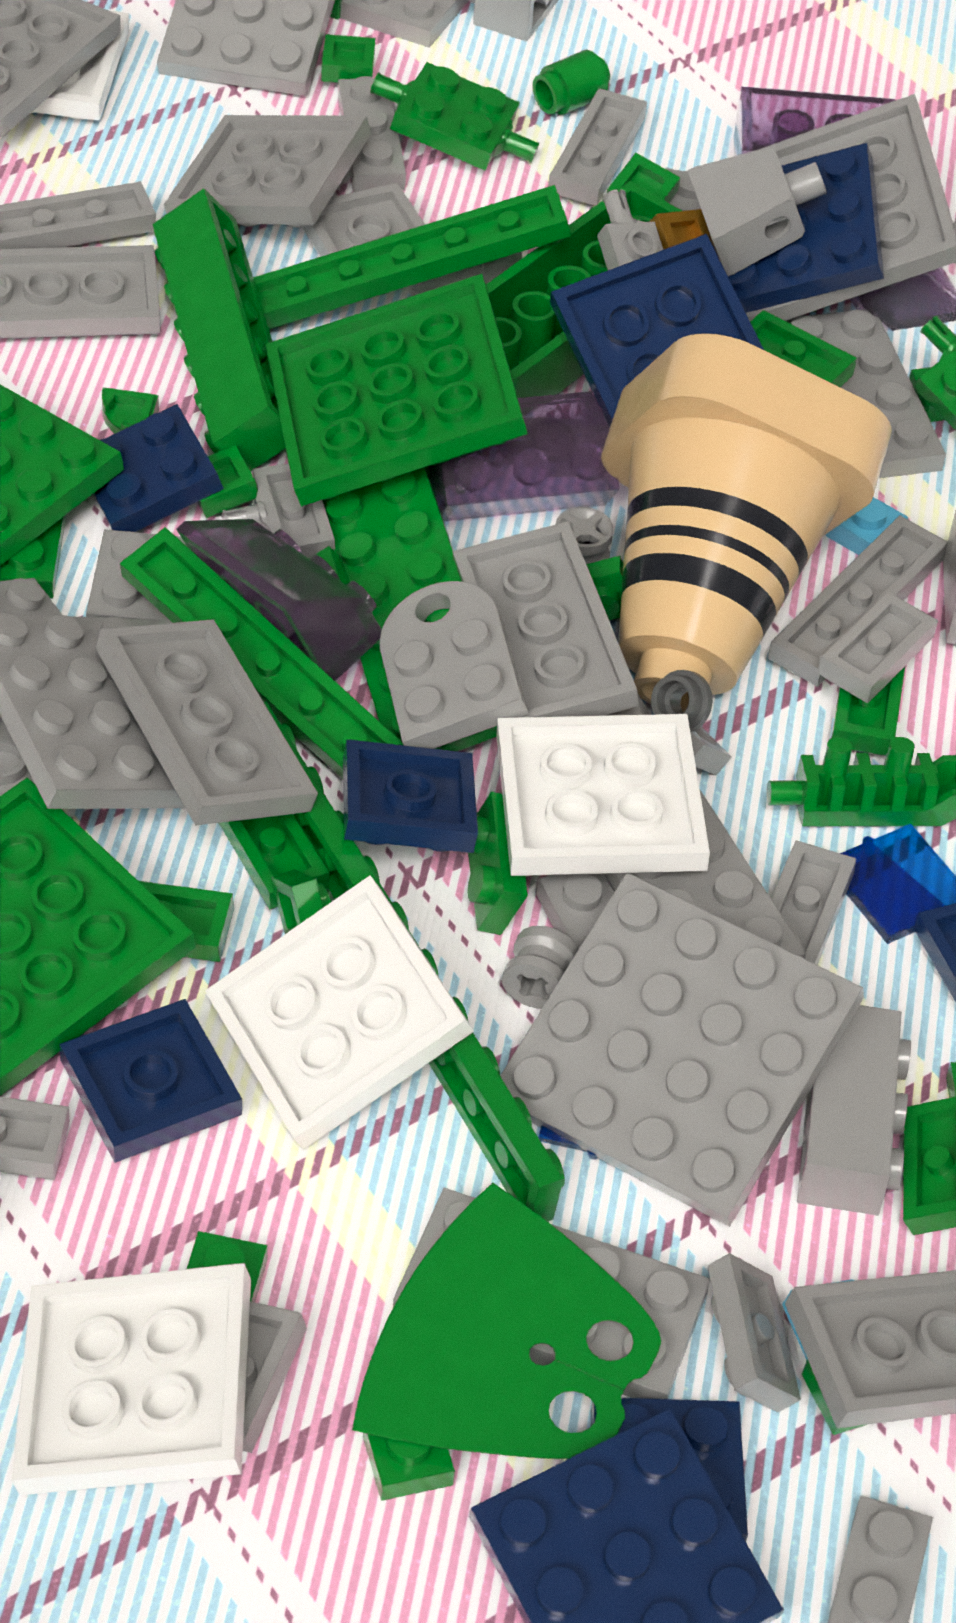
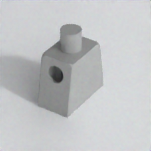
M769 147L687 170L711 238L727 276L737 273L801 238L805 229L797 205L827 194L816 162L784 174L775 149Z

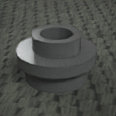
M676 670L667 674L655 685L651 695V707L654 715L687 714L690 732L699 729L706 722L713 704L712 691L708 682L700 674L688 670ZM688 691L689 704L686 711L683 712L681 698Z

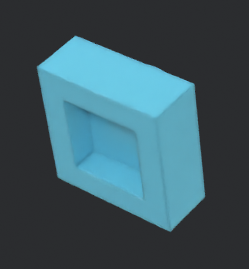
M873 497L866 507L828 532L825 536L860 555L899 515L906 519L909 517Z

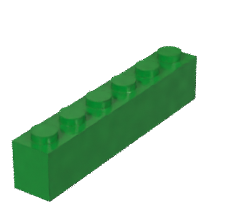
M203 188L152 224L158 248L155 249V256L161 267L165 270L168 282L164 285V289L168 298L175 306L178 318L174 320V326L179 336L185 342L188 354L184 356V362L196 382L198 392L194 394V399L207 422L208 430L204 433L206 442L213 453L236 445L251 472L286 448L265 346L266 343L272 342V338L237 221Z

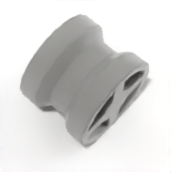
M580 506L569 508L558 516L556 524L569 521L586 564L610 557L608 547L612 543L614 526L607 515L597 509Z
M531 926L523 929L514 944L513 953L515 957L506 964L502 975V984L505 991L523 1005L542 1009L579 950L577 944L565 933L551 927Z

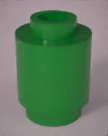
M582 50L542 68L540 74L536 75L532 82L535 100L538 106L547 114H554L556 112L559 115L567 114L590 104L599 88L608 91L610 70L602 57L597 56L591 50Z

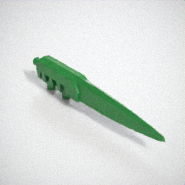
M832 737L827 742L822 765L815 764L813 755H801L796 780L768 781L767 803L769 806L797 805L802 826H943L956 819V755H942L932 762L930 753H917L915 764L911 765L915 748L913 741L905 737H895L889 743L884 765H871L868 753H856L853 765H849L852 743L843 737Z

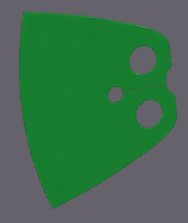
M492 1183L443 1232L417 1266L387 1318L372 1354L357 1402L352 1431L443 1449L540 1459H569L617 1435L625 1420V1410L621 1404L622 1394L630 1382L648 1374L660 1349V1332L639 1302L582 1249L525 1204ZM601 1321L618 1322L627 1327L632 1334V1350L627 1356L619 1360L608 1361L600 1359L588 1347L586 1339L588 1331L593 1325ZM544 1343L551 1346L555 1352V1360L544 1366L534 1363L529 1355L530 1349L534 1345ZM571 1391L583 1393L592 1400L596 1407L597 1415L595 1422L589 1429L583 1432L570 1433L561 1430L555 1426L549 1413L550 1404L556 1396Z

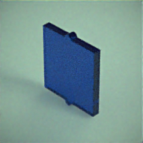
M912 824L903 826L875 839L866 836L863 838L861 845L840 853L857 858L854 875L846 895L887 944L915 933L914 926L919 912L956 903L955 874Z

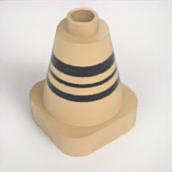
M693 334L678 339L625 386L621 392L605 441L601 460L608 473L621 484L628 487L618 644L628 668L636 673L634 683L641 699L651 704V695L655 685L667 674L676 670H688L700 674L708 682L712 695L722 694L734 688L821 538L872 501L892 434L889 420L876 406L748 342L718 334ZM688 691L681 698L683 712L686 711L689 704Z

